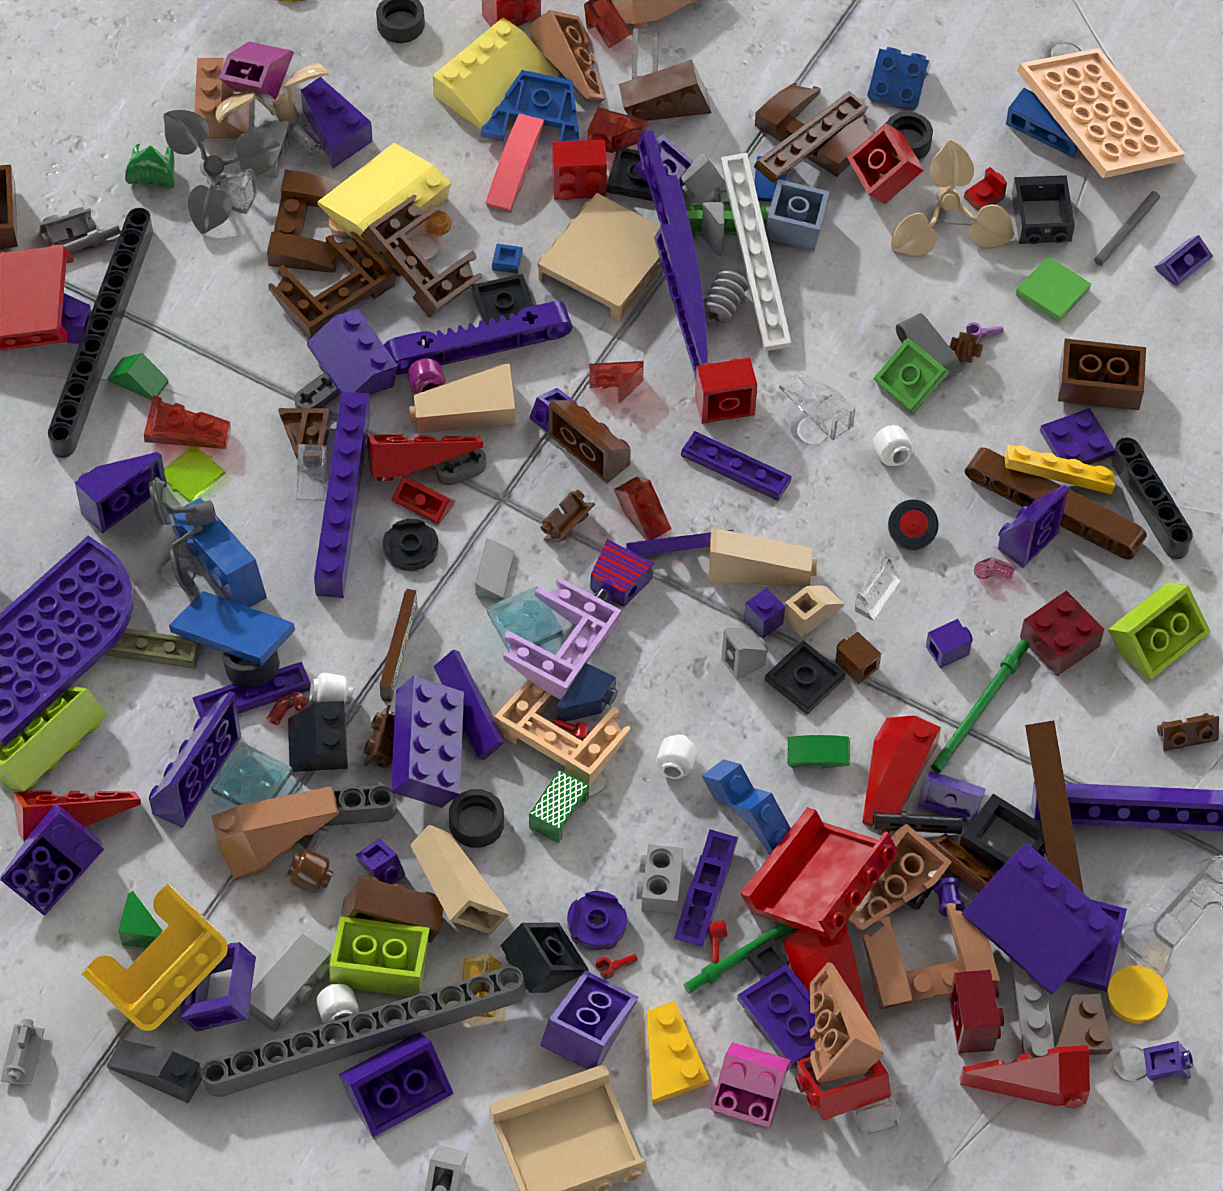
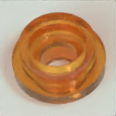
M438 210L425 221V229L431 235H444L451 229V219L445 212Z

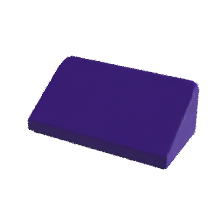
M1197 235L1188 239L1154 267L1160 274L1177 286L1210 260L1213 255L1201 237Z

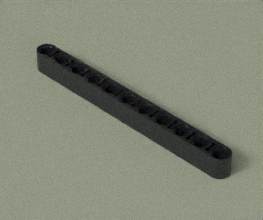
M134 208L126 216L48 429L49 443L52 453L59 458L69 457L77 447L153 236L151 215L144 208Z

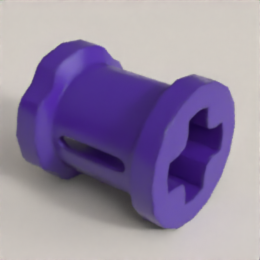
M944 878L933 885V891L938 894L939 914L944 917H948L945 907L948 903L956 904L955 910L963 912L965 909L964 902L960 900L958 892L960 884L956 878Z

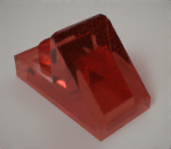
M588 0L584 3L586 28L589 30L596 27L608 49L631 35L630 30L611 0Z
M644 361L589 364V388L606 389L617 387L618 404H620L643 382Z

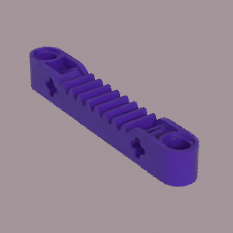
M552 301L526 307L517 314V317L512 313L510 314V320L500 316L499 322L496 323L493 318H490L489 325H486L481 320L478 327L469 323L467 330L459 325L457 332L448 328L445 335L440 330L437 331V335L429 331L416 332L392 338L384 344V347L398 365L396 375L407 374L410 366L420 359L429 357L442 366L560 339L570 334L573 326L565 304L561 301Z

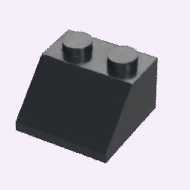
M344 701L314 703L288 718L290 772L348 769Z
M559 922L521 923L500 945L508 963L522 972L525 989L529 993H549L581 976L584 971L589 970Z

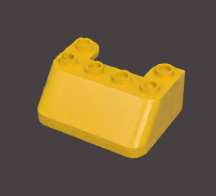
M169 883L156 894L153 900L154 911L168 924V927L127 969L112 956L101 955L96 957L81 973L129 1020L144 1031H151L159 1027L221 962L228 950L226 939Z

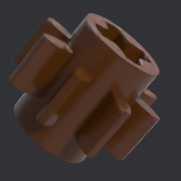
M960 332L958 338L952 337L949 346L959 360L969 363L973 362L974 357L979 358L983 349V345L978 343L979 336Z

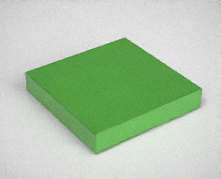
M1047 256L1017 288L1016 295L1060 322L1090 290L1091 283Z
M908 337L873 379L915 414L948 375L949 371Z

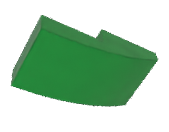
M838 735L788 737L787 764L791 768L819 765L822 769L850 766V738Z

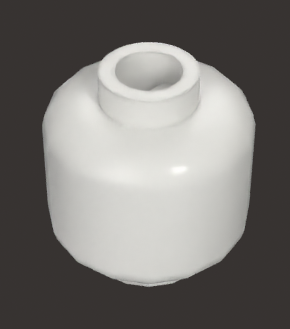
M887 426L881 429L873 439L874 451L887 466H899L906 463L913 452L912 441L899 426Z
M321 673L317 679H312L309 692L310 701L314 703L344 701L345 705L346 703L351 704L353 687L348 686V680L345 676Z
M684 735L665 738L660 745L656 758L658 768L663 775L670 779H680L689 775L695 764L697 747Z
M345 984L328 985L317 996L316 1005L324 1024L359 1013L356 996L352 988Z

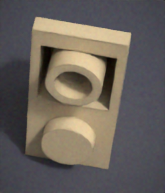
M825 585L806 586L785 602L784 621L804 638L843 608L844 603Z

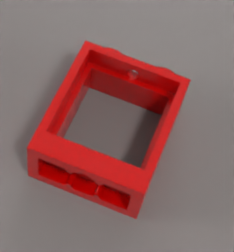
M811 1057L797 1061L799 1073L795 1075L797 1087L801 1093H806L811 1110H817L823 1121L892 1097L889 1074L880 1060L863 1074L865 1078L823 1093L817 1086L820 1082L816 1079L811 1064Z

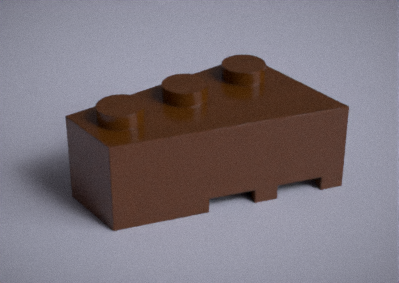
M692 59L619 84L623 107L631 123L712 113L707 90Z
M359 876L344 898L341 916L430 928L428 942L432 943L440 932L444 909L434 893L417 892L408 889V887L402 884L391 885L380 882L379 879L372 876Z

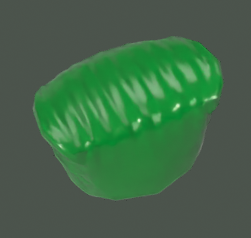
M136 144L125 170V181L128 184L150 183L173 189L175 186V157L173 150L167 147L163 156L151 145L142 151H138L140 144Z

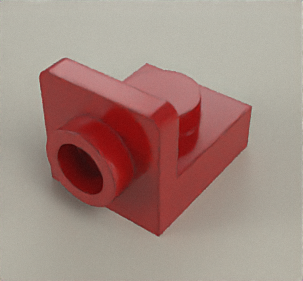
M989 167L985 170L984 179L965 191L964 199L978 211L984 206L996 205L1005 198L1007 181L1002 174Z

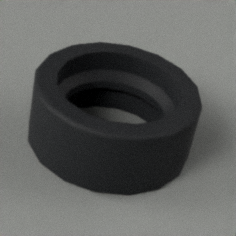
M382 0L377 7V28L381 36L388 41L406 43L422 34L425 27L424 7L419 0ZM395 12H407L416 17L406 25H395L386 21V18Z
M905 111L896 113L887 120L886 124L896 130H914L923 137L922 141L909 144L918 160L928 154L931 149L933 128L925 116L916 112Z
M277 650L262 666L258 664L249 666L237 665L238 662L243 660L242 658L223 652L222 659L228 679L235 685L243 687L259 686L274 678L279 671L280 661Z
M470 789L460 793L453 799L449 807V829L453 837L460 844L471 848H482L494 843L504 829V808L500 799L492 792L483 789ZM471 806H482L488 808L493 813L494 821L492 825L484 830L471 831L460 824L459 815L463 810Z

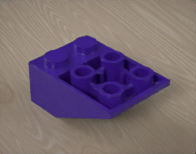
M55 804L32 830L1 874L0 881L45 916L103 852V844L98 837L58 804Z

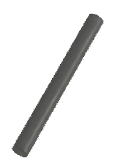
M1152 191L1094 258L1097 265L1102 266L1160 199V195L1156 191Z

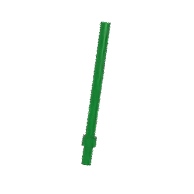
M1020 640L1012 653L1007 654L1002 660L1000 670L931 765L933 771L940 773L1009 675L1014 674L1019 668L1021 658L1030 647L1028 642Z
M780 923L718 963H711L701 969L702 973L683 984L688 994H691L707 983L713 984L722 978L721 975L747 959V955L771 939L776 941L795 928Z

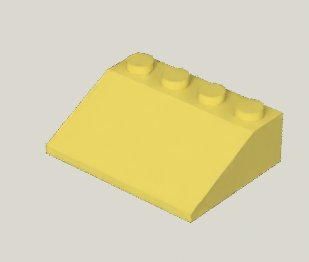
M503 17L432 76L433 96L481 130L484 124H487L495 108L505 98L506 92L521 70L559 78L560 74L526 34Z
M393 143L320 199L317 204L350 237V232L354 231L365 242L361 237L364 230L412 195L417 196L413 204L425 211H428L431 204L436 207L448 198L451 182L433 164Z

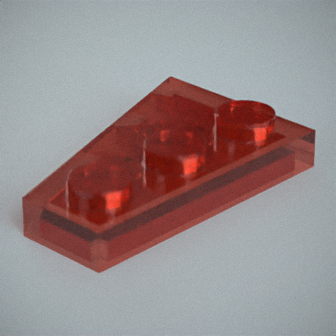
M153 395L144 431V442L227 449L231 423L204 412L194 413L185 410L184 405L176 402L174 405L162 401V397Z

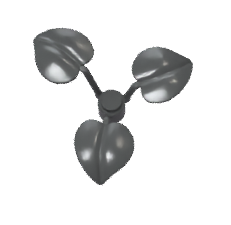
M187 110L168 111L163 114L164 133L168 146L175 153L182 155L193 153L197 146L200 148L202 159L200 171L207 177L210 188L204 185L194 187L188 197V210L196 229L201 234H206L224 223L230 216L232 203L228 194L223 190H214L215 183L213 178L223 172L225 165L239 161L240 169L245 175H261L275 164L279 157L281 146L277 141L264 133L248 131L240 135L235 143V152L238 157L223 161L216 155H206L204 145L201 142L208 138L210 130L203 117Z
M157 477L155 480L148 481V488L161 525L171 524L169 514L185 513L188 526L194 525L195 527L173 542L170 549L171 565L175 579L188 595H193L184 583L178 558L179 545L197 532L203 531L202 525L217 522L215 508L212 500L189 505V507H170L167 504L164 491L165 482Z

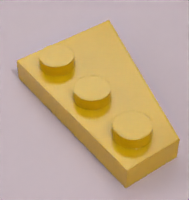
M673 1001L648 1010L646 1016L652 1105L709 1085L710 1079L676 1002Z

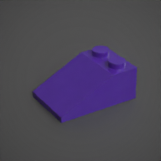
M154 452L97 466L90 472L82 474L75 482L81 514L102 534L151 498L148 481L155 480L158 477L161 481L165 482L164 486H167L162 455L159 452Z
M1063 485L1036 499L1029 507H1022L1016 519L1011 524L1006 523L999 531L998 536L1000 538L997 549L1024 568L1059 534L1069 487Z
M584 971L549 1018L540 1046L587 1070L599 1066L638 1000V996Z

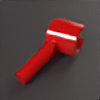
M557 718L553 719L552 723L572 732L573 736L581 741L590 733L588 725L584 722H578L575 725Z
M724 920L711 923L709 929V937L712 944V963L714 964L719 962V939L728 936Z
M636 954L615 961H611L607 957H601L596 961L595 965L597 969L609 966L606 971L600 973V976L603 979H610L614 976L615 970L636 962L638 959Z

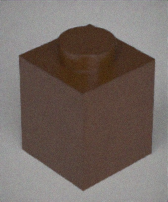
M856 632L850 638H843L838 643L835 662L858 684L879 669L881 653L859 632Z

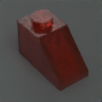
M598 107L588 127L587 140L605 139L606 152L614 153L617 151V147L628 148L636 145L642 132L647 131V121Z
M636 476L614 489L624 514L645 540H653L672 529L651 480Z

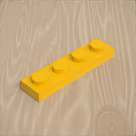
M1007 445L1004 457L1005 467L1008 469L1112 495L1115 487L1113 471L1106 467L1083 464L1076 459L1067 460L1059 458L1052 453H1040L1024 446Z

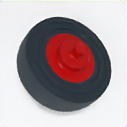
M916 499L899 503L892 510L888 520V530L891 538L897 545L908 550H919L928 546L936 537L939 528V521L935 510L926 502Z

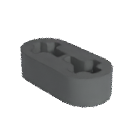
M327 373L319 375L295 394V408H323L339 395L337 388L331 382ZM323 385H332V389H329L328 387L323 389ZM302 400H305L307 402L312 400V404H302Z
M477 449L438 463L436 466L437 479L444 485H454L481 474L486 469V454L482 449ZM473 458L475 461H479V463L474 464L473 461L469 462V460ZM448 468L450 471H453V473L449 474L447 471L444 472V469Z

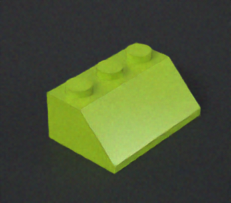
M1170 582L1164 584L1108 628L1119 653L1149 680H1152L1211 633L1189 585Z
M340 916L329 964L330 985L345 984L354 990L408 997L421 994L430 928Z

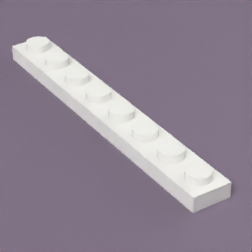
M747 153L721 157V166L764 352L791 347V338Z

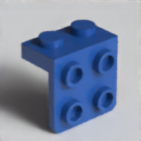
M887 47L886 50L879 48L867 94L868 98L872 101L915 110L919 104L925 76L929 74L930 61L921 54L911 53L910 56L901 54V50Z

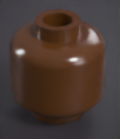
M306 849L301 854H295L287 875L291 876L290 882L293 886L314 894L318 892L321 886L327 888L333 871L328 870L330 861L327 857Z

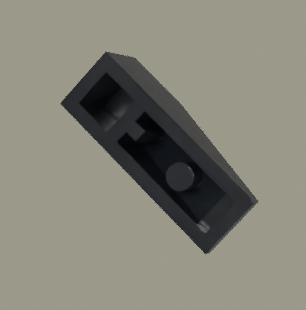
M125 1040L120 1041L107 1064V1068L188 1104L202 1081L199 1062L171 1050Z

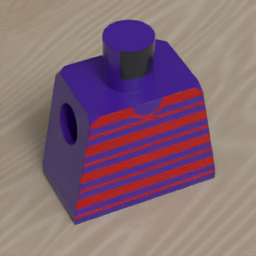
M607 539L592 570L590 589L595 592V597L607 603L613 601L620 606H626L653 579L654 563Z

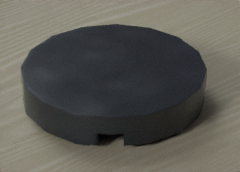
M405 519L397 521L384 534L383 551L385 557L394 567L401 570L415 571L425 568L434 561L438 554L439 539L436 531L422 520Z

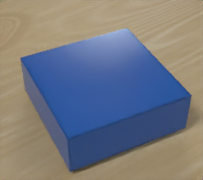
M496 244L492 270L518 274L523 247Z

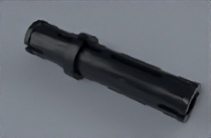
M900 811L899 813L873 812L872 829L873 831H897L907 824L916 832L961 835L963 819L962 816L907 814V811Z

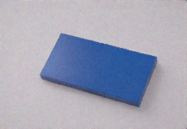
M202 591L169 625L170 632L261 666L295 631L294 623L205 591Z

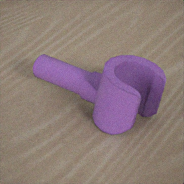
M971 322L966 326V333L979 336L978 343L982 340V336L1004 332L1003 326L981 328L980 324L976 322Z

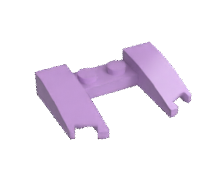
M558 578L556 581L558 589L547 593L543 587H540L535 591V597L560 616L576 625L575 629L556 655L507 630L504 641L510 643L509 653L504 652L503 660L525 678L561 700L584 664L589 662L601 643L606 642L619 623L621 610Z

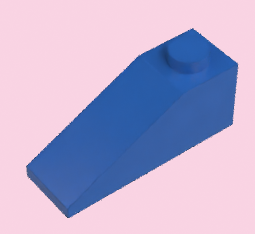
M1023 88L1008 107L1006 125L1074 158L1077 151L1076 144L1054 119L1036 94Z

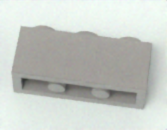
M302 933L251 991L248 1013L274 1032L281 1025L285 1026L293 1017L295 1008L300 1003H305L311 997L315 985L319 981H324L330 975L331 953Z

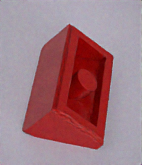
M402 476L391 501L437 524L442 522L455 503V500L407 476Z

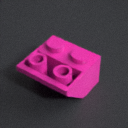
M732 1042L724 1057L711 1110L770 1128L791 1060Z

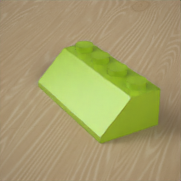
M70 686L5 746L0 744V780L12 790L22 792L31 790L39 783V777L59 765V759L66 752L75 750L81 744L80 740L87 733H92L101 726V720L108 714L88 688Z

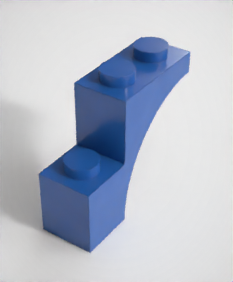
M723 759L703 774L702 778L714 800L728 806L742 818L759 838L770 856L791 828L773 794L754 788L741 764Z

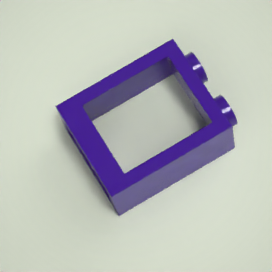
M240 942L229 943L226 956L182 1001L179 1018L196 1032L247 1020L256 956ZM232 969L228 996L207 1000L211 974Z

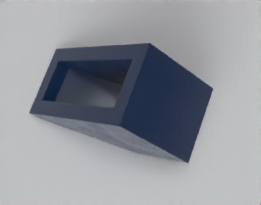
M585 663L557 705V719L567 722L601 714L607 704L611 706L617 697L616 677Z

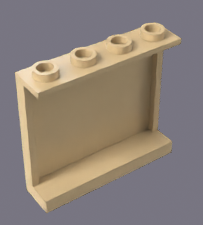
M596 193L591 201L588 200L584 203L581 213L577 218L570 220L563 235L556 237L549 252L542 254L537 263L539 280L542 282L547 275L608 306L610 308V318L620 322L663 269L654 240L660 225Z
M605 1064L489 1104L490 1119L519 1191H606L612 1187V1184L621 1181L632 1182L645 1173V1159L639 1156L609 1083V1072Z

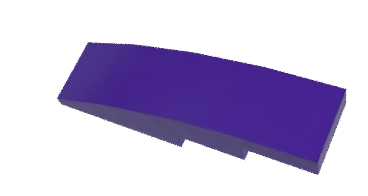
M709 829L693 881L690 883L674 939L700 947L704 946L733 859L738 837Z

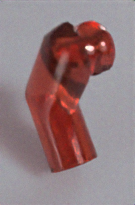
M298 691L279 698L268 714L267 720L274 725H279L289 709L294 707L297 711L303 710L308 704V699L302 696L303 693Z

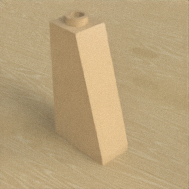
M503 364L414 395L415 406H409L410 420L411 423L416 422L417 433L516 424L510 364Z
M711 528L708 582L806 587L810 586L811 576H816L817 559H812V548Z
M428 825L411 843L410 846L450 921L491 935L510 915L449 832Z

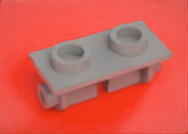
M83 207L70 210L68 215L62 217L52 215L44 218L43 222L39 223L40 233L46 231V233L42 234L44 243L53 245L69 240L66 231L71 229L74 238L86 235L87 232L96 229L94 220H88V218H91V208L84 210Z
M22 1019L21 1023L14 1024L1 1082L23 1085L32 1084L45 1029L34 1027V1022L30 1019Z

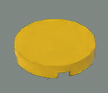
M1136 965L1126 966L1112 976L1106 996L1112 1012L1125 1022L1136 1025L1156 1020L1165 1009L1168 993L1166 984L1160 975L1150 968Z

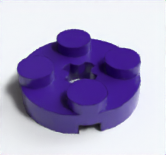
M591 891L585 893L584 897L578 901L577 899L573 901L568 910L567 927L572 941L591 950L613 949L626 931L627 912L625 908L623 909L618 899L608 892ZM596 915H600L604 923L595 926L592 922H589V919H594Z

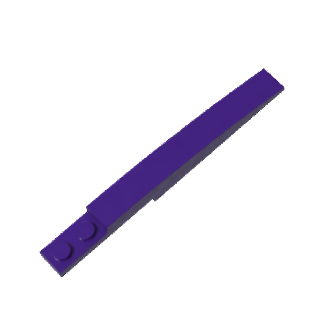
M647 130L642 132L637 148L661 225L654 240L696 379V367L708 363L705 312L697 256L677 175L668 176L667 165L663 163L661 158L660 142L656 140L653 130Z

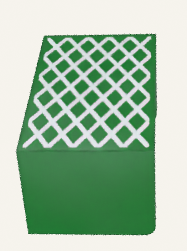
M558 770L529 813V828L559 843L562 839V828L580 801L586 803L589 799V785Z

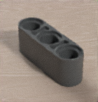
M922 313L896 324V334L902 344L909 337L949 371L943 381L961 373L962 367L958 357Z
M387 785L333 788L339 814L323 826L389 821L396 814L395 793H392L391 787ZM381 801L388 802V804L383 806L378 805L377 803ZM352 803L359 804L357 807H348Z

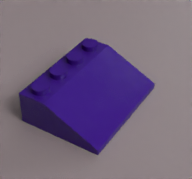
M229 691L208 709L204 717H200L196 721L193 734L189 740L183 741L178 757L174 763L170 762L168 764L163 780L159 786L155 785L150 792L149 801L153 815L181 828L184 827L242 737L235 693Z
M1025 843L1005 863L961 913L1050 995H1053L1109 937L1117 924L1028 843Z

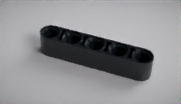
M1129 437L1119 439L1113 453V468L1164 552L1173 559L1185 557L1188 554L1192 541V529L1139 443Z

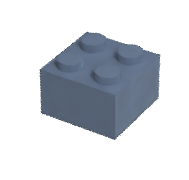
M778 179L765 228L767 239L815 251L829 191Z

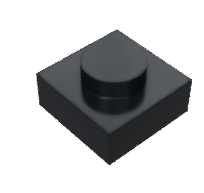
M773 939L747 955V960L762 979L785 964L789 966L790 963Z

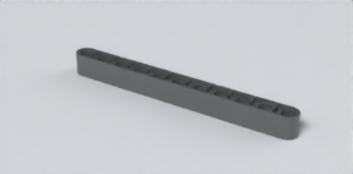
M503 967L211 1059L202 1066L201 1077L210 1095L222 1097L406 1039L419 1031L425 1033L516 1004L525 997L526 990L523 974L516 967ZM511 982L517 983L513 988L504 987ZM479 992H488L484 997L475 996ZM450 1001L459 1002L457 1005L452 1007L446 1006V1004ZM422 1010L430 1011L425 1016L417 1015ZM393 1019L401 1020L396 1025H388L389 1021ZM362 1029H371L367 1034H358ZM333 1038H342L336 1044L329 1043ZM304 1047H312L307 1053L299 1052ZM276 1056L282 1057V1059L278 1062H270V1060ZM245 1066H253L252 1069L247 1072L240 1071ZM223 1075L220 1080L211 1081L214 1076Z

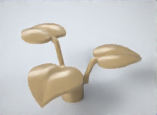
M313 63L298 70L282 85L284 89H287L288 96L285 93L281 94L279 91L277 99L271 100L272 106L255 91L249 93L247 91L240 92L224 100L218 106L216 119L220 124L227 115L256 98L270 111L271 115L276 114L280 122L289 121L291 123L300 116L295 107L296 102L293 99L291 87L313 78L329 76V73L320 63Z
M948 139L942 149L934 156L929 167L932 181L939 186L936 192L938 203L935 204V211L931 222L929 223L927 217L922 213H914L907 216L901 221L892 236L891 249L909 256H923L931 252L937 243V233L932 227L936 224L941 208L946 211H952L958 207L973 221L968 229V235L978 246L993 248L1002 246L1013 239L1015 232L1012 221L1004 208L993 204L984 206L978 211L976 218L960 202L955 185L966 186L971 182L974 175V165L969 154L957 142Z

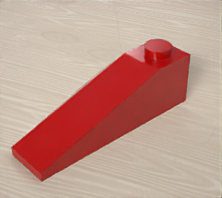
M367 434L370 473L372 477H377L378 481H393L394 477H401L483 448V441L480 437L443 436L441 441H436L435 437L429 435H419L414 437V440H408V438L403 437V434Z
M915 715L888 717L885 719L873 742L862 823L872 827L873 812L899 813L902 811L938 745L941 732L940 726ZM879 830V831H881V832H883V833H884V832L890 833V831Z
M53 790L13 792L18 834L23 842H25L35 826L55 804H58L84 827L141 805V799L135 791H98L94 793V796L80 793V791H70L65 796L53 795Z
M846 923L833 940L800 930L783 941L787 958L790 961L789 966L809 993L810 982L830 962L835 966L869 1020Z
M1089 1046L1055 1047L1047 1049L1048 1055L1035 1058L1026 1053L1019 1055V1058L1006 1064L1005 1061L997 1059L962 1067L959 1079L960 1085L1053 1106L1065 1105L1066 1108H1077L1087 1103L1090 1093Z

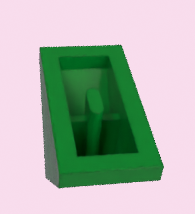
M143 353L121 358L107 377L108 381L154 402L169 383L168 378Z
M134 891L128 893L118 931L121 944L147 948L163 930Z

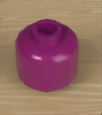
M420 359L414 362L408 369L407 377L415 395L446 384L440 364L433 359Z

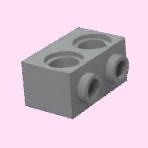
M648 844L647 855H641L639 873H645L644 882L638 881L636 899L642 900L641 911L677 914L684 848ZM663 863L667 865V867L657 868L655 865ZM662 890L664 893L661 895L653 894L652 891Z

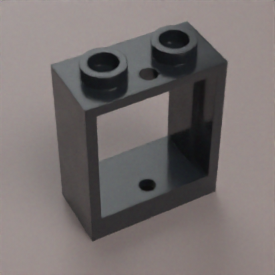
M1067 175L1014 177L1011 194L1019 244L1072 242L1075 223ZM1058 200L1062 223L1026 224L1023 201Z
M994 793L963 832L959 843L989 869L997 873L1010 858L980 839L995 819L999 817L1035 839L1036 842L1032 848L1043 858L1047 856L1042 824Z

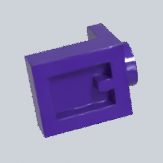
M558 388L538 396L530 414V419L548 433L549 403L552 400L574 401Z
M380 839L355 854L359 864L375 878L379 879L380 882L393 885L405 876L398 855Z
M1179 1041L1143 1048L1146 1074L1150 1081L1181 1075L1184 1080L1191 1079L1190 1068L1194 1067L1193 1057L1190 1050H1186Z

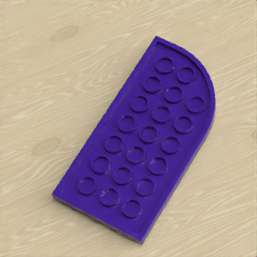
M89 535L0 613V744L2 746L8 744L118 642L131 619L134 598L128 573L114 553Z

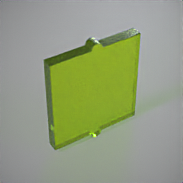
M195 445L191 446L164 469L166 483L171 486L172 492L177 491L190 503L226 474L225 470L213 461L211 455L207 456Z

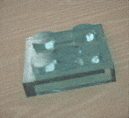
M538 586L487 607V614L508 652L510 650V643L504 641L507 630L537 646L563 636V629L551 608L535 597V591L539 588Z
M242 742L211 786L212 793L237 806L277 797L293 774L292 767Z

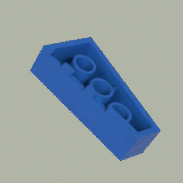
M200 497L184 507H189V505L197 504L204 501ZM185 513L172 514L175 523L172 529L178 539L195 528L194 525L188 526ZM218 516L217 522L202 525L203 531L197 532L184 541L190 553L198 559L228 600L252 607L267 598L256 559Z

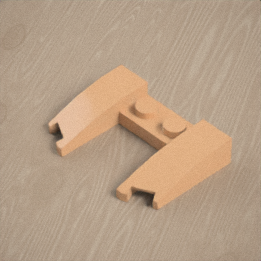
M527 680L494 716V722L500 735L516 745L522 740L565 766V773L581 780L590 787L613 758L630 733L631 728L629 726L624 727L623 730L619 728L614 719L619 717L620 712L613 706L589 735L581 741L541 717V714L555 696Z

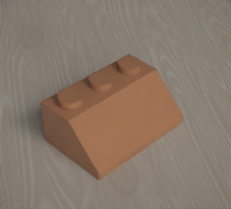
M197 58L194 112L203 117L207 122L210 130L208 138H239L240 135L249 131L250 103L227 115L220 124L216 119L218 106L229 97L240 93L233 91L219 79L226 60L224 58Z

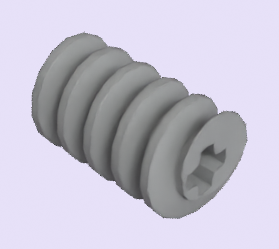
M722 267L706 297L703 299L706 323L711 325L729 323L732 315L736 312V307L740 304V300L748 290L749 283L735 269Z

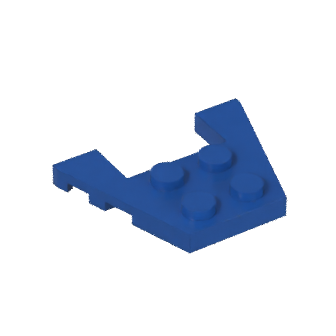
M521 70L506 92L505 98L495 108L491 118L481 129V137L504 141L509 119H517L519 114L543 119L546 126L562 129L559 141H580L573 80Z

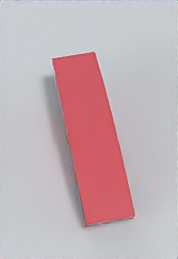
M523 114L518 115L496 169L485 202L487 206L512 212L518 191H521L527 169L530 170L545 122L543 119Z

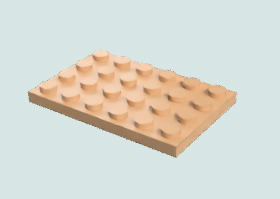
M1099 48L1021 63L1018 67L1017 72L1026 84H1028L1102 178L1176 163L1183 159L1185 153Z

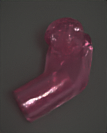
M990 557L975 565L974 574L979 579H987L995 575L1012 579L1016 566Z

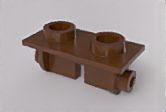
M580 490L571 491L559 504L564 513L562 514L559 508H555L542 521L540 528L547 534L544 537V541L560 542L568 538L571 534V529L577 523L584 521L589 516L588 512L596 504L594 502H584L585 496Z
M387 705L381 713L377 712L372 720L371 728L374 729L373 735L368 738L363 753L367 754L364 762L365 766L372 760L376 761L377 766L381 768H387L388 764L392 763L393 743L387 741V738L394 741L395 712L389 714L391 705Z
M1204 713L1200 716L1186 718L1184 723L1182 720L1162 722L1161 725L1157 726V732L1159 737L1163 736V751L1219 740V716Z

